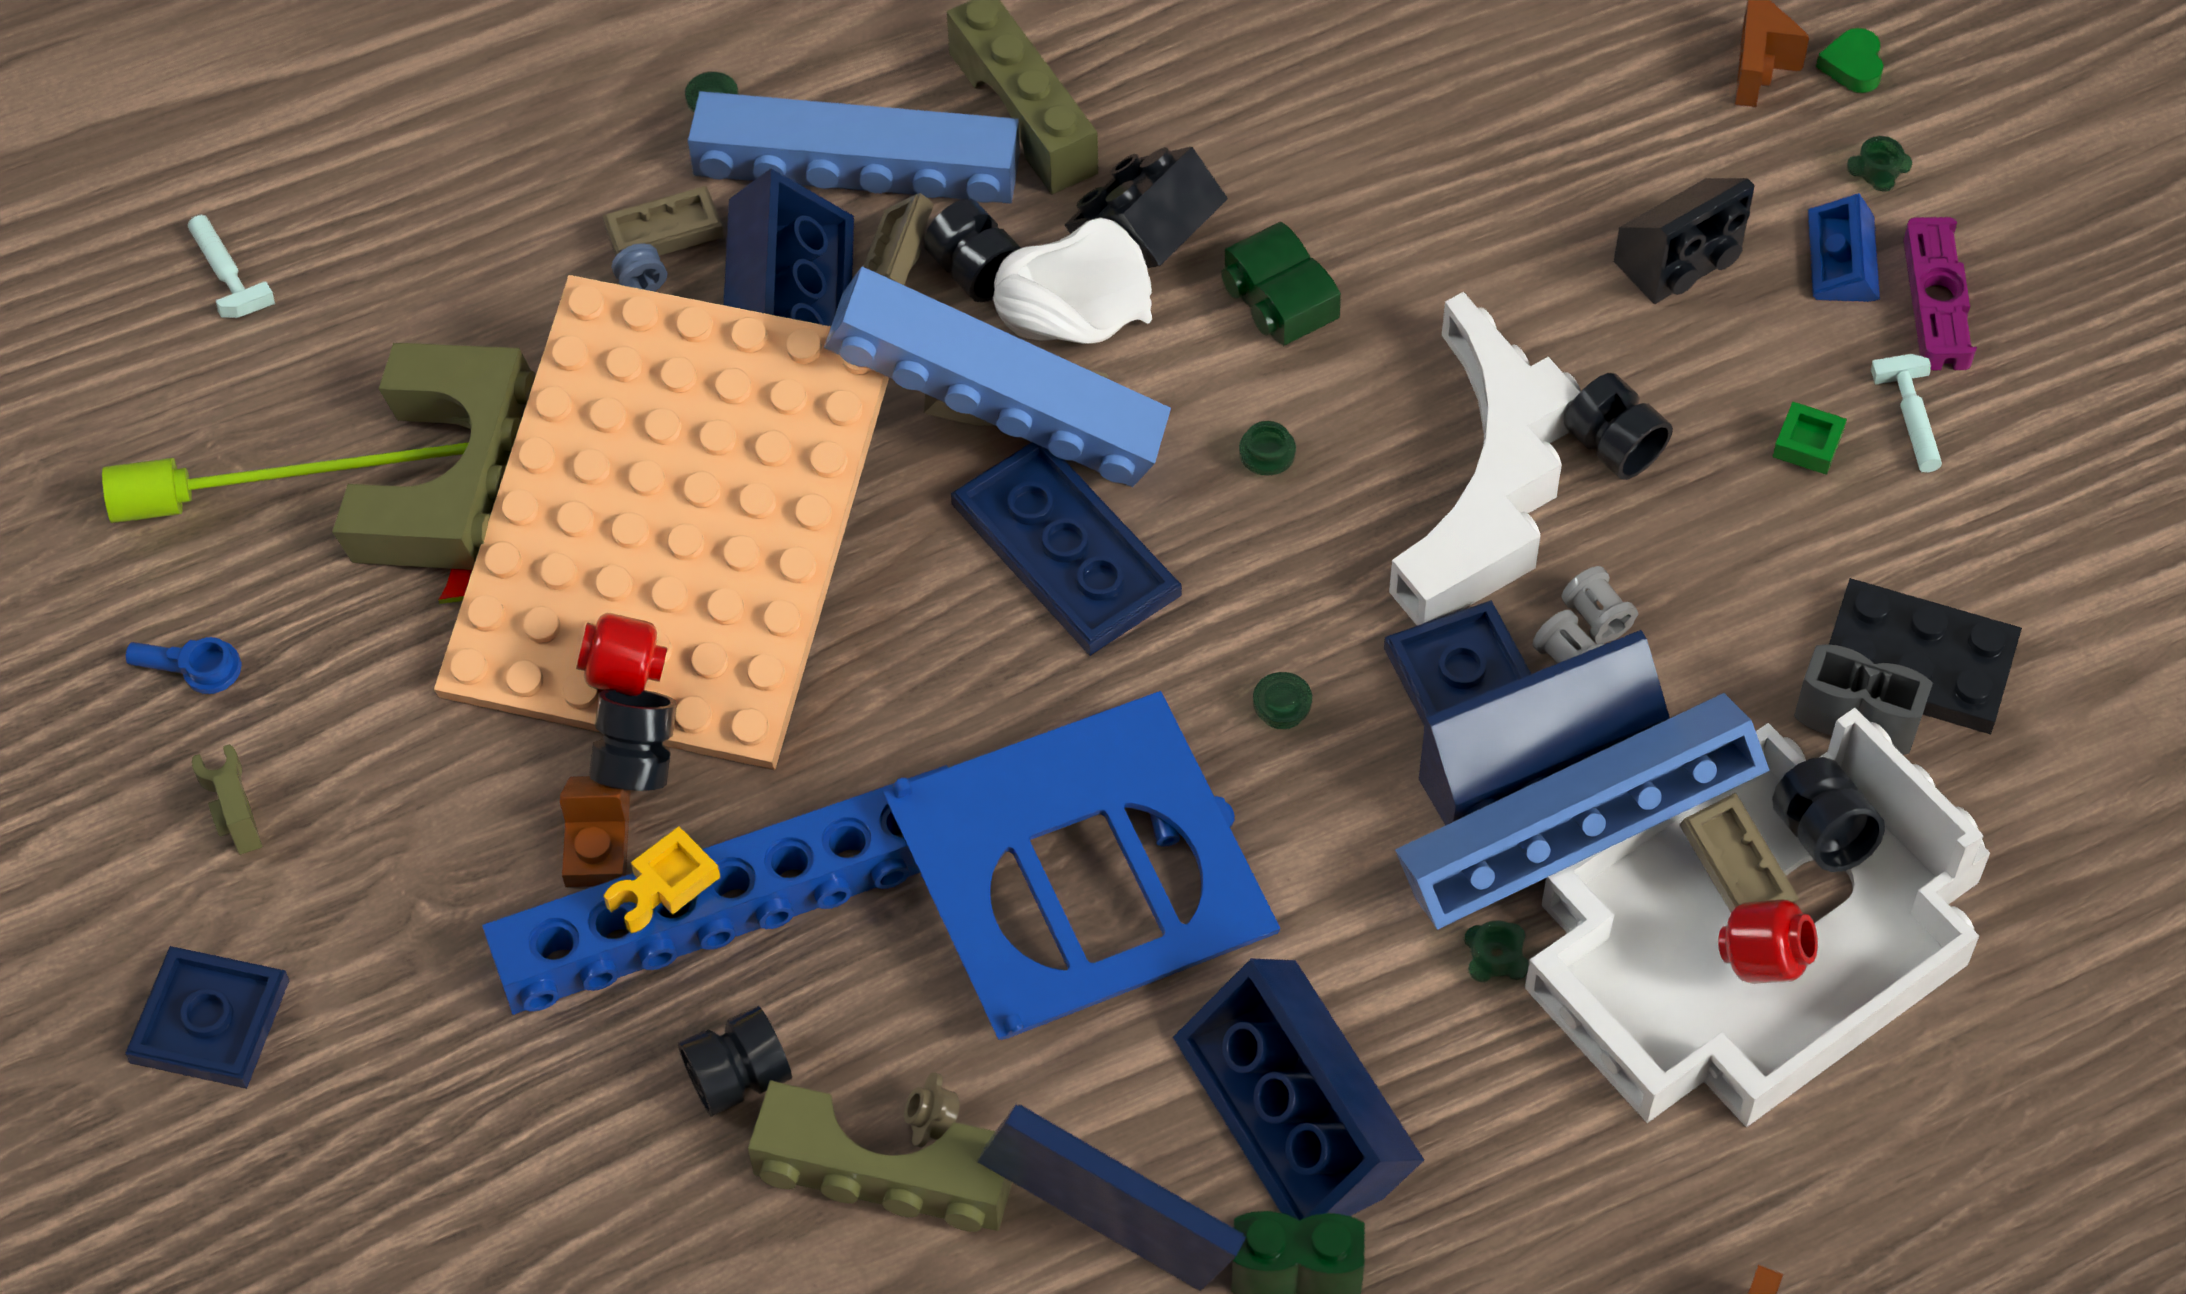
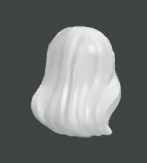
M1105 218L1089 220L1059 241L1040 246L1022 247L1007 256L996 273L993 300L997 313L1010 330L1018 336L1039 341L1059 339L1080 344L1099 343L1112 337L1130 321L1141 320L1148 324L1152 320L1150 311L1151 281L1139 245L1129 236L1128 232L1113 220Z

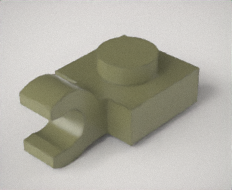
M229 744L223 746L226 762L221 768L217 770L207 769L200 754L193 756L192 768L199 784L204 789L216 792L219 799L209 802L208 805L219 837L231 834L239 855L263 848L243 788L241 780L242 765L236 750Z

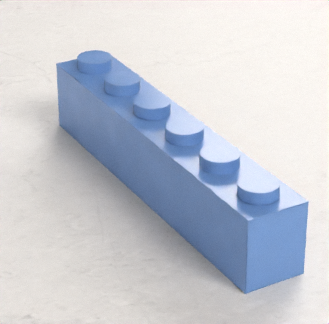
M699 91L688 138L694 176L754 181L769 169H773L799 185L815 186L822 189L841 188L864 190L872 193L887 192L910 195L921 193L927 198L972 199L982 203H1012L1020 159L1019 119L701 91Z
M863 266L841 296L824 345L825 349L839 354L846 362L852 365L870 368L892 378L903 388L923 392L945 402L949 408L956 412L974 415L996 425L999 430L1007 435L1027 439L1047 448L1054 456L1060 459L1073 460L1099 472L1105 479L1111 482L1124 483L1131 487L1155 464L1171 410L1170 407Z
M1722 693L1399 847L1395 851L1415 899L1438 930L1770 770L1752 720L1725 693Z

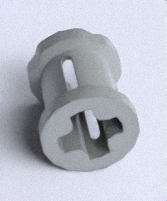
M1601 566L1591 567L1578 574L1567 584L1561 596L1566 606L1571 609L1576 608L1590 625V635L1597 644L1619 638L1632 627L1634 620L1638 616L1636 607L1630 602H1623L1608 583L1610 579L1609 574ZM1597 600L1602 604V610L1596 604Z
M1563 610L1552 616L1542 625L1536 633L1532 645L1540 654L1548 653L1557 663L1600 647L1604 643L1595 644L1577 625L1578 617L1571 610Z

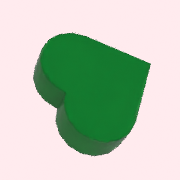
M1863 28L1849 29L1818 54L1816 68L1853 92H1871L1880 84L1884 64L1878 56L1880 40L1870 30Z

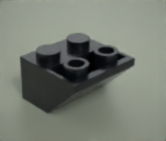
M1164 147L1149 156L1139 157L1137 154H1132L1116 164L1111 170L1113 178L1104 187H1098L1090 191L1078 201L1076 206L1079 211L1065 224V227L1071 234L1089 220L1097 218L1113 220L1121 225L1139 245L1147 268L1159 267L1228 198L1193 147L1169 151L1167 147Z
M1748 178L1703 179L1620 226L1614 263L1654 305L1672 294H1683L1698 279L1715 269L1724 270L1728 268L1741 255L1755 185Z

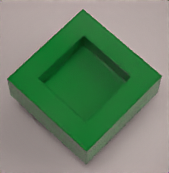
M1792 402L1776 441L1772 457L1827 475L1844 433L1847 419Z

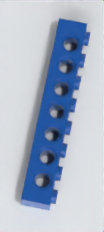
M945 765L907 779L910 782L946 769L948 766ZM893 784L702 849L718 865L720 878L680 908L687 911L683 916L672 919L665 918L664 916L669 911L660 903L653 909L652 918L646 927L635 933L628 932L621 938L608 939L605 937L615 930H628L624 916L629 911H632L637 904L626 902L620 905L618 909L610 912L606 907L604 894L616 882L635 880L637 877L633 873L482 925L512 1015L526 1010H544L555 1004L558 999L583 990L595 991L604 989L613 984L618 978L643 969H661L671 964L677 957L703 948L707 950L721 948L729 944L737 936L760 928H778L788 923L794 916L817 908L831 909L838 907L848 901L851 896L874 888H892L904 882L909 876L920 873L905 839L895 836L901 830L883 794V791L893 788ZM846 850L860 851L854 857L844 858L837 856ZM796 869L803 871L800 875L792 878L780 876L788 870ZM740 889L746 891L741 896L735 898L722 897V895L730 890ZM555 951H570L563 958L556 960L547 959Z

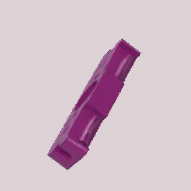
M1951 217L1911 218L1907 223L1903 239L1920 356L1929 358L1931 364L1930 371L1941 370L1943 364H1952L1953 370H1968L1972 365L1977 347H1972L1967 320L1970 309L1964 263L1958 262L1954 237L1957 221ZM1933 285L1944 286L1953 293L1954 298L1947 301H1938L1931 298L1925 289Z

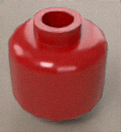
M605 613L598 618L596 625L586 624L576 669L585 671V681L591 688L616 690V692L625 695L637 696L644 691L648 680L660 682L667 647L656 645L657 629L653 623L614 613Z
M1784 899L1745 902L1733 909L1728 918L1727 926H1723L1720 929L1718 947L1722 960L1727 964L1730 963L1734 973L1744 982L1751 984L1791 982L1801 977L1808 964L1814 962L1818 950V936L1813 919L1810 915L1803 914L1794 902Z

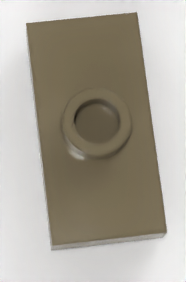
M707 185L602 215L615 256L623 249L634 244H650L656 248L660 256L724 237L722 223Z
M919 193L885 209L863 267L905 285L910 269L920 256L921 249L919 244L934 203Z
M1737 793L1692 814L1680 823V828L1730 912L1745 902L1784 899L1796 903L1799 899Z

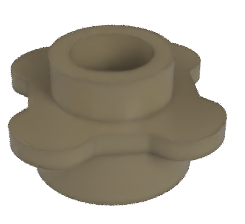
M934 1072L927 1077L924 1088L917 1087L911 1092L904 1109L905 1122L911 1124L913 1130L912 1144L917 1147H924L929 1138L938 1140L956 1122L959 1113L958 1095L955 1092L942 1088L943 1077Z

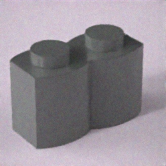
M1816 645L1804 677L1794 717L1810 729L1832 735L1836 720L1853 708H1856L1869 722L1880 725L1889 735L1893 746L1902 755H1906L1911 751L1933 683L1921 673L1902 665L1890 663L1874 664L1864 655L1846 647Z

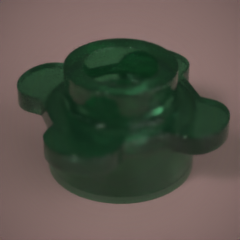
M1874 136L1867 139L1861 147L1860 154L1850 157L1847 163V170L1851 175L1862 176L1867 183L1873 185L1874 189L1881 192L1892 190L1895 185V179L1902 173H1908L1912 168V159L1904 153L1901 144L1887 136Z
M1499 920L1487 922L1482 926L1475 925L1470 927L1466 931L1464 942L1471 948L1472 961L1468 966L1470 976L1479 982H1486L1495 976H1508L1513 980L1524 978L1528 973L1529 961L1523 957L1522 952L1526 936L1525 931L1517 924ZM1493 949H1500L1503 954L1501 956H1494L1491 951Z

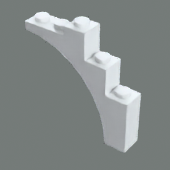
M1464 292L1445 301L1442 337L1464 366L1478 399L1484 432V444L1475 473L1455 507L1426 537L1392 560L1389 593L1417 626L1461 611L1536 568L1540 532L1535 521L1528 513L1557 497L1562 464L1558 453L1550 443L1569 433L1564 426L1565 414L1571 403L1581 392L1574 377L1567 372L1563 373L1549 357L1530 366L1524 352L1517 345H1510L1496 329L1495 322L1487 310L1482 307L1477 308Z

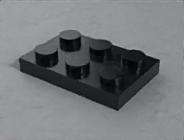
M1850 578L1829 645L1852 649L1867 657L1874 664H1897L1921 673L1933 683L1923 715L1991 735L2022 627Z

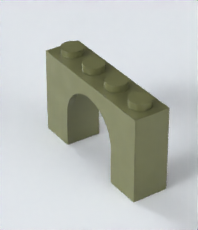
M393 343L379 391L397 421L458 424L471 429V436L468 446L458 462L446 473L432 481L415 486L347 485L332 532L352 563L473 570L480 546L484 544L488 521L536 377L535 372L531 371L520 348Z

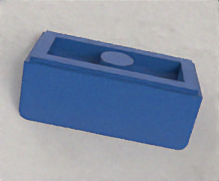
M1860 193L1808 209L1814 298L1816 300L1860 302L1880 300L1875 219Z

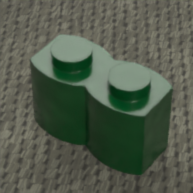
M1280 221L1225 248V268L1221 271L1223 283L1233 298L1238 299L1241 297L1251 307L1252 318L1262 334H1270L1278 343L1285 346L1340 318L1341 293L1322 265L1310 257L1297 235L1283 222Z
M1254 1211L1234 1218L1233 1228L1243 1233V1236L1246 1238L1237 1256L1232 1260V1293L1361 1294L1365 1258L1364 1222L1351 1216L1336 1213L1316 1214L1299 1221L1294 1217L1274 1211Z

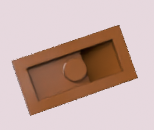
M1747 0L1742 25L1735 105L1756 107L1760 86L1770 87L1773 69L1801 71L1803 69L1809 36L1771 0Z
M590 776L569 777L559 800L565 820L562 867L565 887L597 886L626 876L630 790L599 784L592 780Z

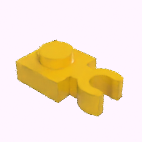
M678 826L633 860L631 866L633 874L637 878L635 880L616 882L607 889L604 894V900L610 912L618 909L620 905L626 902L637 904L632 911H629L624 916L626 928L630 933H635L648 925L653 915V909L660 903L671 914H674L720 878L719 868L692 838Z

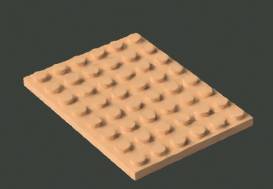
M568 275L488 521L484 544L480 546L434 687L438 697L599 732L595 727L598 696L603 690L588 686L584 678L585 671L576 669L586 624L596 625L601 615L614 613L653 623L657 629L656 645L667 647L660 682L648 680L644 689L667 695L677 703L673 736L663 741V745L775 770L889 377L865 366L852 365L846 362L839 354L825 349L824 345L831 326Z

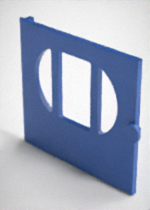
M1161 691L910 782L907 778H899L893 784V788L883 791L998 1040L1019 1035L1278 934L1281 929L1230 829L1235 820L1232 807L1223 797L1213 795ZM1125 808L1138 809L1167 822L1185 839L1194 853L1200 871L1201 893L1197 910L1188 924L1180 922ZM1096 815H1103L1163 936L1098 962L1091 963L1087 960L1030 840ZM1005 852H1010L1014 855L1068 970L1050 968L1026 957L1008 941L998 926L991 906L990 886L996 865Z

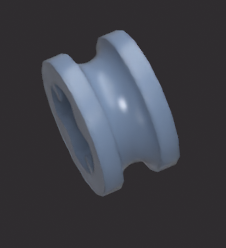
M640 243L631 245L619 252L612 261L611 268L616 279L619 280V285L655 292L666 281V268L663 262L660 261L656 248L650 244Z

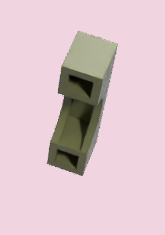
M971 0L946 11L949 54L974 88L985 83L989 84L1004 103L1011 118L1019 119V137L1025 159L1051 195L1097 175L1098 134L1096 129L1000 0Z
M774 1081L769 1083L748 1146L753 1174L759 1176L762 1181L773 1187L793 1189L798 1185L820 1190L826 1197L841 1203H855L858 1199L883 1205L889 1212L902 1217H917L921 1213L942 1218L952 1227L968 1232H976L981 1230V1228L999 1231L1013 1183L977 1162L987 1142L996 1131L954 1122L936 1142L922 1150L904 1155L878 1154L860 1147L843 1132L834 1114L831 1094Z

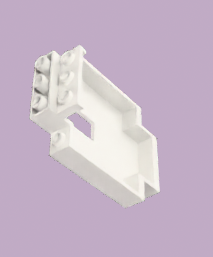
M1853 708L1836 720L1828 751L1820 757H1826L1837 762L1856 785L1858 791L1866 797L1884 819L1885 833L1881 844L1868 859L1860 865L1846 870L1852 882L1853 890L1851 896L1844 903L1814 923L1818 936L1817 956L1813 963L1808 964L1804 974L1798 979L1791 982L1751 984L1740 980L1734 973L1731 964H1727L1722 960L1718 947V936L1720 929L1723 926H1727L1731 912L1679 826L1683 819L1737 793L1785 875H1788L1800 865L1814 860L1799 842L1798 837L1792 833L1773 809L1772 800L1775 788L1783 776L1797 764L1806 761L1800 747L1788 737L1783 738L1769 723L1757 730L1756 734L1770 771L1546 878L1542 907L1567 934L1530 959L1525 989L1646 1123L1705 1082L1747 1128L1969 964L1979 935L1974 931V927L1967 915L1957 907H1950L1949 904L1979 883L1990 855L1982 840L1984 835L1978 830L1976 822L1966 810L1955 807L1935 787L1932 778L1926 770L1919 765L1911 764L1893 746L1887 732L1877 723L1869 722L1856 708Z

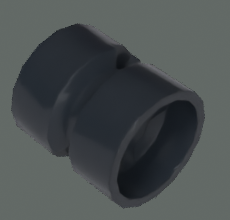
M972 199L956 201L946 207L934 218L924 237L925 250L947 273L952 271V278L975 302L981 303L993 300L995 291L994 281L1001 263L1007 256L1021 248L1004 229L998 228L996 221L976 200Z
M1607 373L1593 380L1577 395L1565 414L1564 426L1587 449L1598 448L1597 456L1599 460L1620 479L1628 480L1646 470L1660 456L1672 436L1673 427L1650 404H1639L1640 398L1637 392L1616 373Z
M610 689L600 692L595 727L603 734V739L593 742L589 771L590 778L599 784L624 790L648 791L665 787L667 785L671 752L662 743L673 736L677 707L676 701L667 695L644 690L637 696L625 695Z
M1820 757L1811 758L1799 763L1783 776L1775 788L1772 797L1773 809L1792 833L1798 837L1799 842L1821 869L1830 872L1849 870L1868 859L1881 844L1885 833L1884 819L1866 797L1858 791L1856 785L1835 760Z
M759 1005L728 1019L725 1025V1034L719 1036L711 1030L702 1031L677 1044L695 1091L711 1117L743 1102L746 1088L750 1087L755 1092L762 1094L767 1091L770 1081L785 1083L792 1079L791 1069L782 1045L768 1017Z

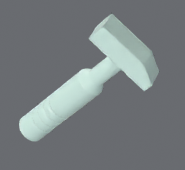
M204 215L193 217L188 222L189 231L218 279L225 282L232 293L216 300L220 316L239 318L275 304L273 292L266 281L245 289L237 276L238 268L208 218Z
M1908 354L1872 360L1871 373L1875 385L1894 381L1898 382L1903 398L1900 407L1920 471L1928 473L1939 469L1942 461L1922 398L1916 395L1912 378L1930 375L1931 364L1929 358Z

